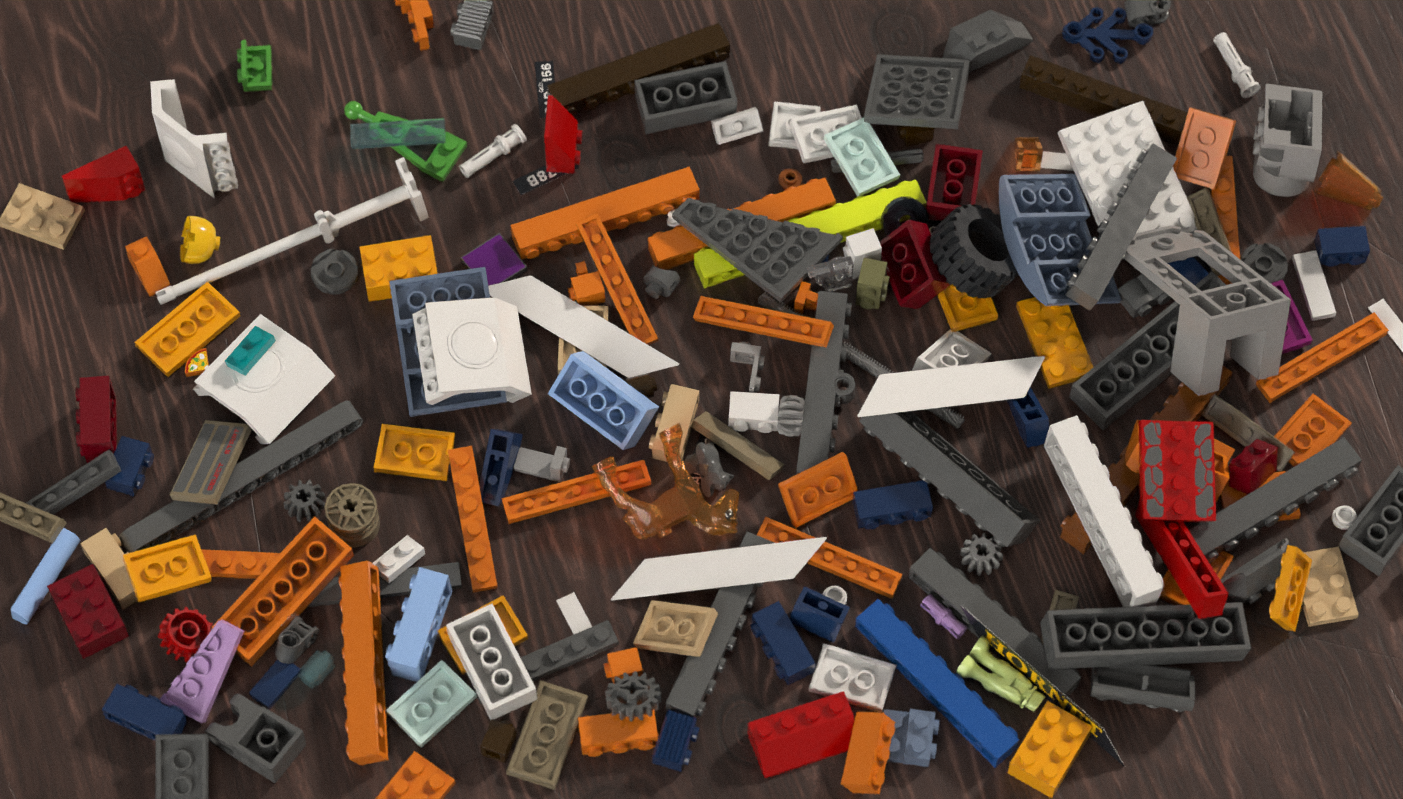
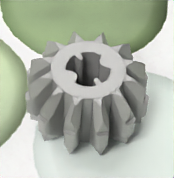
M790 395L783 396L780 399L777 425L779 434L790 437L801 434L805 405L804 398Z
M985 532L981 538L974 534L971 540L966 539L964 541V548H961L960 555L963 556L962 564L969 565V572H972L974 569L977 570L978 576L982 574L983 570L988 575L991 574L992 568L997 570L1000 565L999 561L1003 558V554L1000 552L1002 546L994 544L993 537L989 540L986 539Z

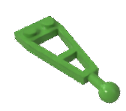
M357 101L348 102L344 108L346 117L351 120L359 118L369 123V130L422 172L444 182L467 147L466 141L447 131L379 111L374 116L364 111L362 105ZM382 123L401 128V131L394 138L382 129L380 125ZM411 132L440 140L426 162L403 145Z

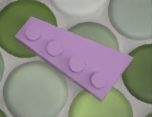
M219 620L200 645V649L189 659L185 669L171 683L172 686L159 700L168 706L174 705L183 710V714L200 723L206 722L244 630L225 620Z

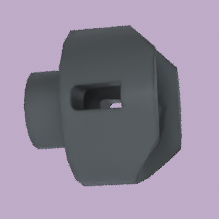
M654 264L643 278L647 285L646 293L655 299H658L660 295L669 297L681 281L675 271L663 270L655 267Z

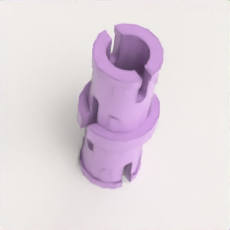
M929 594L920 604L935 619V623L946 628L956 639H959L966 632L965 630L968 627L952 614L950 608H945L932 594Z

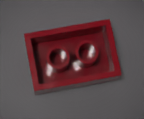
M936 144L926 207L928 220L943 221L955 208L976 203L983 150Z
M907 220L880 241L882 247L881 261L887 262L886 274L889 276V281L899 305L919 309L949 287L950 284L946 281V277L939 273L937 264H934L932 260L933 254L930 253L931 233L927 224Z
M110 376L79 378L80 387L75 389L76 401L79 402L80 409H76V422L80 425V431L76 432L77 446H80L81 457H85L87 463L107 450H111L114 454L117 448L116 394Z
M93 564L47 586L83 659L129 637L125 625Z

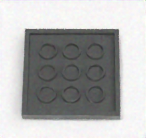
M877 54L864 113V122L870 124L958 129L970 69V60Z

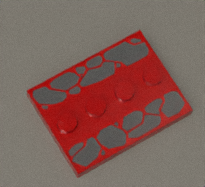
M1140 420L1138 422L1141 521L1215 522L1216 494L1213 422Z

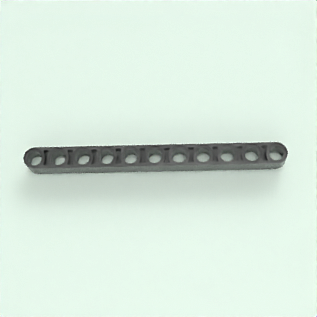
M350 401L341 402L236 464L217 504L175 500L124 530L119 536L121 543L127 552L132 553L170 541L351 434L363 424V419Z

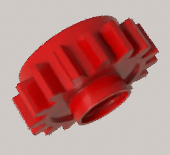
M185 607L184 610L179 611L176 608L172 614L168 613L164 621L159 626L161 630L158 638L163 639L160 646L169 648L166 653L167 655L176 654L175 660L177 661L182 656L187 663L200 649V645L211 632L213 624L207 621L205 614L198 613L197 609L193 611Z

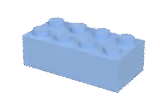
M584 351L570 355L548 392V395L622 450L636 446L659 406Z
M419 567L417 575L413 574L409 588L412 590L409 598L405 597L401 611L404 614L401 621L398 620L396 622L393 633L396 637L394 643L388 645L385 656L388 659V666H390L393 676L418 682L425 674L438 635L437 630L440 629L452 594L448 575Z

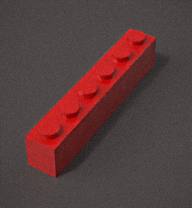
M1139 500L1135 516L1198 618L1222 615L1229 593L1184 522L1141 521Z

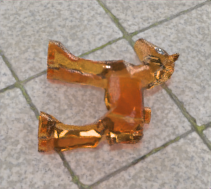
M680 423L659 433L664 455L674 475L675 487L665 491L651 504L631 498L621 489L616 480V462L613 456L593 465L594 473L599 477L601 485L611 495L617 507L627 511L623 515L622 520L630 526L633 535L638 539L644 540L657 534L659 538H662L673 532L671 527L685 520H689L699 529H703V531L714 536L737 533L739 493L734 489H728L715 505L707 503L698 484L686 470L681 459L679 448L683 431Z

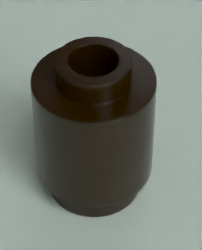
M648 373L625 379L626 383L647 398L654 397V391H657L655 378L650 377Z

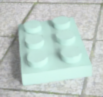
M864 118L824 136V141L857 197L899 179L900 174L872 126L870 123L864 122Z
M441 660L386 710V713L422 748L475 700L477 694Z

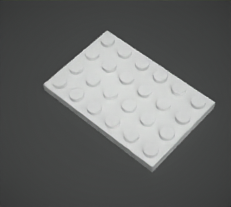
M1143 101L1062 129L1057 133L1098 226L1103 219H1108L1109 214L1106 212L1113 201H1118L1119 197L1116 194L1124 183L1127 185L1129 179L1126 176L1133 166L1137 167L1139 162L1136 161V158L1143 148L1147 150L1153 143L1165 150ZM1173 167L1136 234L1170 225L1181 227V231L1187 233H1194V230H1197L1194 213Z

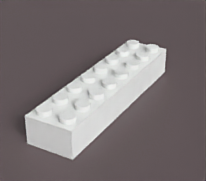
M1077 415L1050 425L1044 448L1123 607L1156 606L1163 590V578L1160 573L1155 572L1152 566L1151 554L1149 551L1144 550L1141 544V535L1137 529L1133 528L1131 515L1126 507L1123 508L1120 502V493L1116 486H1112L1109 480V471L1105 465L1101 464L1098 458V449L1094 443L1091 444L1088 438L1086 425L1080 422Z

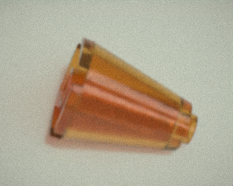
M1337 152V159L1331 158L1319 178L1322 184L1320 188L1315 186L1314 192L1320 196L1363 209L1371 210L1373 207L1377 209L1384 197L1381 195L1382 190L1344 154Z

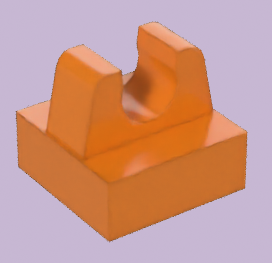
M801 282L794 304L795 313L798 311V314L801 313L803 315L805 309L816 311L818 293L810 291V283Z

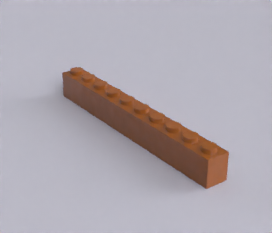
M1222 366L1219 390L1206 395L1198 396L1181 382L1177 388L1179 390L1175 396L1171 394L1163 404L1165 408L1160 413L1156 411L1150 420L1197 422L1214 395H1219L1229 384L1233 372ZM1128 446L1120 454V461L1117 464L1113 462L1108 467L1109 480L1112 486L1117 487L1123 508L1140 489V473L1133 472L1125 463V453ZM1077 512L1073 516L1068 515L1060 526L1062 527L1060 537L1082 554H1085L1092 546V543Z

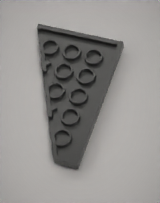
M691 198L684 201L672 213V218L780 303L842 242L843 237L839 233L833 235L821 232L818 228H807L804 225L784 221V223L768 219L767 216L753 215L750 212L734 208L728 210L716 207V204L702 203Z

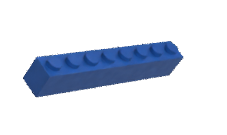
M877 599L856 617L855 627L890 663L896 665V669L995 768L1017 749L1019 739L1015 730L1010 726L1006 727L1000 721V716L992 708L988 709L982 703L983 700L980 695L975 691L971 692L965 686L962 677L957 673L953 674L947 668V663L939 655L935 656L930 651L927 642L922 638L918 639L912 633V628L905 621H900L895 616V612L887 603L883 604Z

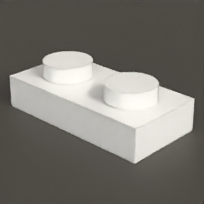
M755 107L711 121L718 145L763 131L758 109Z
M407 535L372 564L379 568V576L390 583L424 556L425 549Z

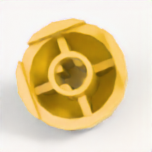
M187 216L182 231L184 241L183 245H180L181 262L190 264L206 262L211 258L214 250L218 251L220 237L216 236L215 227L208 220L198 216Z

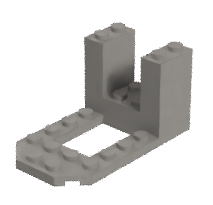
M1170 225L1135 234L1125 252L1124 259L1180 304L1170 370L1172 374L1198 396L1218 391L1226 340H1232L1230 357L1255 378L1260 380L1278 375L1290 298L1205 231L1194 230V234L1182 232L1181 227ZM1199 256L1233 284L1201 291L1167 263Z

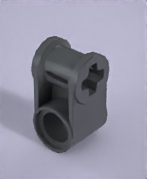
M1158 0L1125 1L1124 7L1129 26L1136 28L1141 23L1149 25L1164 23L1168 18L1170 0H1159L1158 4Z
M296 616L278 637L276 658L284 664L295 662L307 648L313 645L320 629L317 627L312 628L304 623L301 617Z

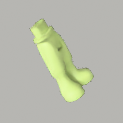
M984 636L979 638L970 654L965 657L956 671L962 678L970 677L981 682L986 690L1019 705L1022 709L1027 707L1032 712H1035L1045 698L1044 695L1037 691L1038 687H1033V684L1022 673L1013 668L1008 662L996 659L989 652V640ZM976 662L989 668L993 673L986 672Z

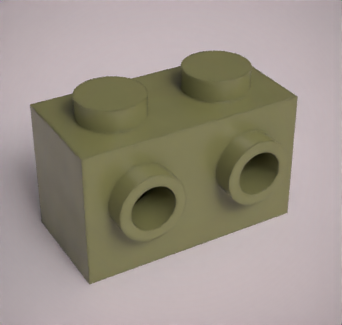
M863 258L857 283L855 305H859L864 309L874 308L879 310L880 302L886 301L889 276H886L887 262Z

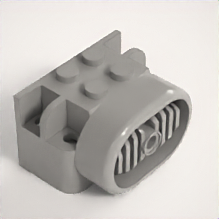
M1266 84L1264 104L1262 107H1259L1257 116L1259 123L1258 126L1255 125L1253 139L1255 140L1253 145V176L1257 185L1264 191L1276 196L1291 197L1304 192L1309 183L1315 180L1322 151V91Z

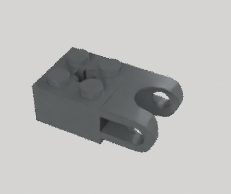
M237 693L229 701L232 712L239 717L237 722L230 726H223L214 722L204 732L208 734V741L276 784L306 746L304 733L267 708L260 707Z

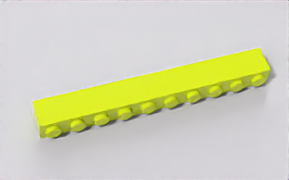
M916 180L910 182L903 181L895 187L889 189L882 188L874 194L858 196L853 201L844 204L837 203L829 209L813 211L808 216L792 218L788 222L801 224L807 228H818L821 232L833 235L839 233L843 236L842 242H844L847 236L872 228L874 231L882 229V213L885 207L896 198L901 196L915 198L925 208L927 202ZM904 215L900 219V223L910 220V216ZM702 248L697 253H694V266L704 288L744 275L711 248Z

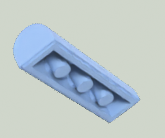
M63 528L54 543H52L11 608L13 619L23 624L29 623L49 591L47 586L55 582L79 544L80 539L74 533Z

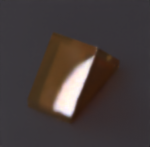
M1015 137L1016 171H1040L1043 149L1039 138Z

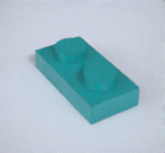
M254 326L227 357L225 363L227 367L246 376L276 340L272 334Z

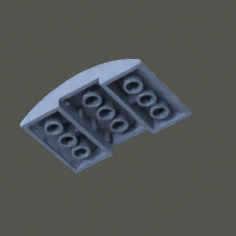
M1028 174L1000 176L999 209L1002 230L1008 252L1020 278L1029 291L1045 306L1080 305L1065 295L1069 289V286L1066 284L1074 272L1078 273L1079 268L1076 266L1084 254L1088 255L1090 250L1086 248L1092 240L1085 221L1091 215L1076 175ZM1113 276L1096 304L1120 303L1122 301Z
M485 267L389 281L410 417L507 402L505 391L461 393L434 405L426 403L412 314L426 308L425 303L490 298Z

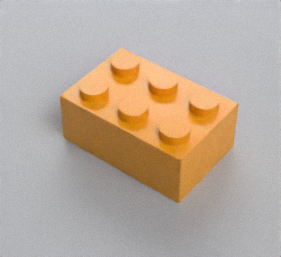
M431 235L360 246L369 302L392 298L389 281L438 274Z
M1047 701L1011 760L1008 774L1053 798L1089 738L1092 726Z

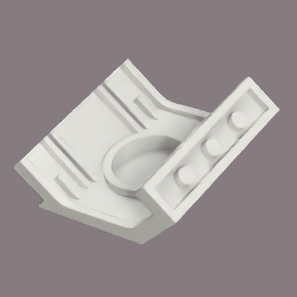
M175 79L150 82L152 114L165 161L214 199V191L216 190L229 191L237 189L238 182L230 154L229 142L227 141V133L193 135L186 127Z
M497 298L425 303L426 308L412 314L426 403L434 405L456 394L505 391L507 401L512 403L532 395L517 306Z
M260 314L194 381L197 385L193 390L199 396L209 395L242 418L257 434L255 438L260 444H270L335 375L312 349ZM254 326H257L272 334L276 341L249 373L244 376L227 367L225 360Z

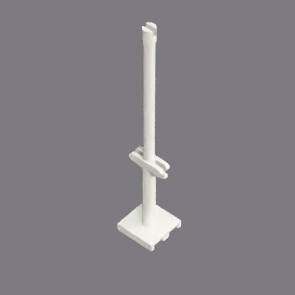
M404 157L395 161L403 186L335 215L329 211L324 213L321 210L317 211L314 214L317 224L176 285H170L156 291L155 293L160 305L197 289L206 282H213L317 236L322 235L325 243L329 244L334 241V237L338 236L339 228L409 198L420 221L429 218L422 194L417 189L414 177L409 172Z

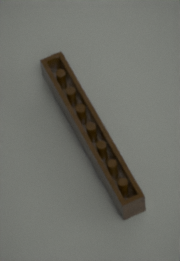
M716 23L547 85V94L553 95L574 116L583 110L594 109L602 103L616 101L621 96L635 94V80L706 66L714 62H722L727 57H730V43L720 23Z
M1032 55L1029 56L1021 75L1019 88L1098 117L1143 101L1160 140L1179 145L1188 112Z

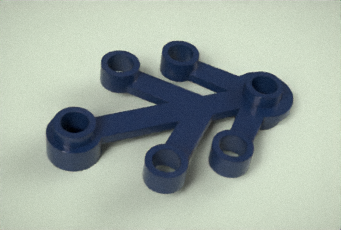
M1098 7L1092 8L1090 14L1080 22H1069L1062 30L1064 40L1071 44L1078 43L1090 53V59L1094 63H1100L1103 60L1104 50L1101 47H1096L1087 38L1096 39L1113 54V60L1121 64L1127 60L1128 52L1111 39L1136 40L1139 44H1147L1153 36V28L1146 23L1137 25L1135 30L1111 29L1114 25L1125 22L1126 11L1122 8H1116L1113 14L1096 29L1087 28L1092 23H1100L1102 21L1104 13ZM1093 14H1099L1100 16L1094 17ZM1117 14H1120V15H1122L1123 17H1122V18H1118L1116 15H1117ZM1094 53H1099L1101 56H1094ZM1117 54H1122L1124 57H1118Z

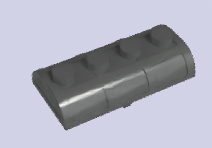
M1159 665L1092 668L1090 696L1102 701L1111 699L1121 701L1124 704L1137 703L1144 704L1150 708L1164 707L1171 708L1176 712H1192L1195 703L1194 676L1190 675V670Z

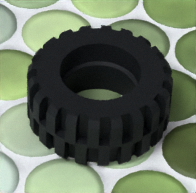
M977 204L962 205L955 208L933 230L930 238V253L933 254L932 260L934 264H937L939 273L944 275L947 279L946 281L950 285L953 284L959 292H966L967 296L994 297L1018 276L1005 242L1000 215L992 213L991 209L987 207L982 208L981 205Z

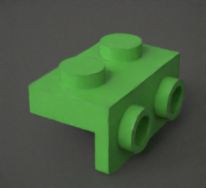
M241 40V49H237L238 63H241V69H237L238 83L243 84L244 92L272 90L271 45L247 46L246 40Z

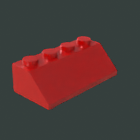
M842 691L748 722L747 734L764 779L847 752L855 720L845 692Z

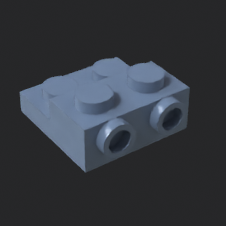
M884 709V714L895 722V732L891 739L890 756L887 762L929 767L930 758L935 759L937 744L932 743L933 735H938L939 720L935 719V712L910 709V712Z

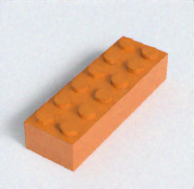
M316 517L302 529L219 619L225 620L244 630L235 653L251 667L278 639L280 633L289 626L291 621L296 616H299L340 572V566L346 565L354 556L352 548Z

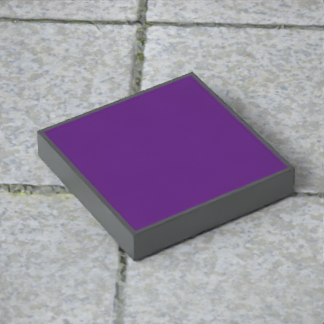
M500 233L460 257L461 262L467 269L485 267L488 286L513 280L527 271L525 263Z

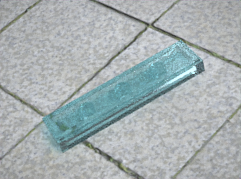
M444 118L350 124L352 149L446 143Z

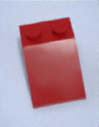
M548 95L544 133L546 171L575 174V165H580L581 151H577V144H582V130H578V121L553 95Z
M127 145L61 176L68 198L73 203L124 201L128 198L137 197L141 192L145 191L139 166Z

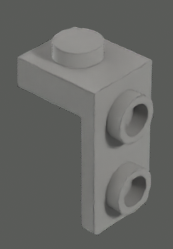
M732 342L730 361L753 365L749 393L759 392L761 377H757L758 370H763L765 356L761 355V346L751 345L748 342Z
M557 446L555 454L551 455L521 447L514 464V471L561 482L563 473H567L570 464V458H567V448Z

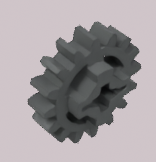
M634 671L632 676L623 673L622 679L614 677L615 684L609 683L608 690L605 691L607 708L611 709L612 715L619 713L620 720L627 716L630 722H633L634 717L643 720L644 714L651 717L652 709L658 710V703L661 702L659 684H655L654 678L647 680L646 673L642 674L641 677L638 676L637 671Z

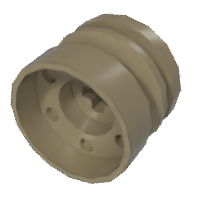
M354 483L341 485L330 493L325 503V513L329 529L351 548L361 547L371 542L378 534L380 527L376 498L373 493L363 485Z

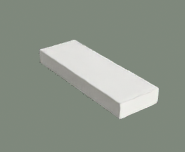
M1317 251L1294 254L1292 261L1311 320L1335 317L1336 310Z

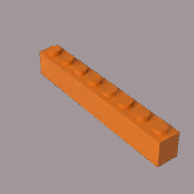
M689 166L510 225L511 237L521 260L526 258L532 259L541 253L557 251L562 246L571 243L578 244L584 241L576 226V222L590 215L598 213L607 232L614 229H624L629 224L638 221L645 222L659 214H668L670 211L677 209L688 198L700 200V189Z
M824 177L812 179L798 187H789L777 194H768L754 202H745L734 209L750 212L753 215L767 216L770 220L784 223V221L792 218L808 216L813 211L829 209L836 204V200ZM681 224L672 230L657 232L648 237V250L657 268L663 270L694 261V253H697L702 248H710Z
M368 560L340 566L341 575L339 576V585L342 590L340 609L343 613L341 632L344 636L342 656L345 660L343 680L346 684L344 703L347 708L345 727L348 732L346 751L349 759L359 765L388 760L379 568Z

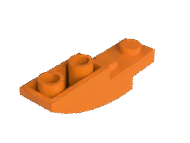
M394 0L396 6L400 5L402 14L407 13L409 23H414L415 28L411 29L414 43L419 42L421 51L430 49L426 29L434 28V23L428 1Z

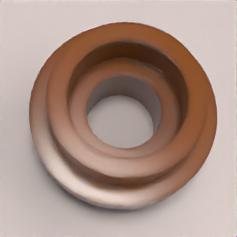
M785 169L779 175V184L784 190L792 186H801L802 175L796 169ZM792 177L794 180L790 181L787 178Z

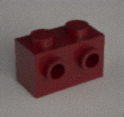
M1259 439L1246 446L1243 452L1229 463V487L1245 494L1255 491L1277 471L1278 447Z

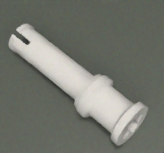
M1226 33L1218 34L1213 41L1231 69V78L1240 87V94L1243 98L1255 95L1261 86L1251 76V69L1243 64Z
M516 124L512 125L508 132L502 136H496L491 145L459 165L461 172L466 178H469L498 156L509 154L511 152L510 149L520 142L525 143L527 141L523 131Z

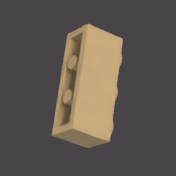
M671 384L669 392H664L661 406H664L663 413H658L655 427L658 430L656 435L652 434L649 443V449H652V459L681 465L692 428L691 425L699 404V390Z
M107 528L80 543L84 554L90 563L94 565L99 576L122 610L138 601L123 561V555L125 554L120 549L123 545L116 533L111 535Z

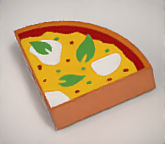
M206 348L200 349L190 356L185 366L186 377L201 375L209 367Z

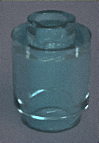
M325 650L322 652L315 651L300 668L301 672L298 674V677L310 688H314L316 685L319 686L335 668L333 663L335 659Z

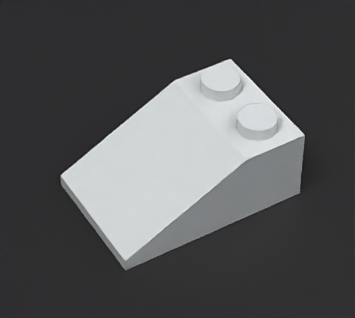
M950 329L917 358L912 371L986 363L992 353L958 331L952 332Z

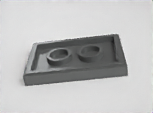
M208 734L156 735V799H209Z

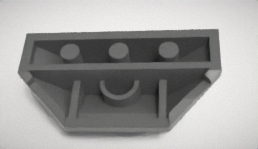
M989 10L951 28L943 58L970 60L969 72H972L1032 43L1033 38L1022 22Z
M1287 538L1282 539L1220 580L1229 593L1226 603L1242 602V605L1249 602L1251 605L1262 597L1261 593L1265 590H1268V592L1275 590L1276 579L1280 576L1282 570L1281 557L1286 552L1287 545H1289Z

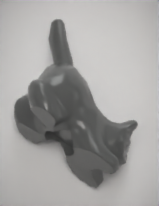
M708 438L706 444L703 442L697 444L695 454L688 455L685 458V471L688 474L698 473L700 475L701 489L706 497H712L714 489L719 491L725 490L729 481L734 478V475L723 471L715 444Z

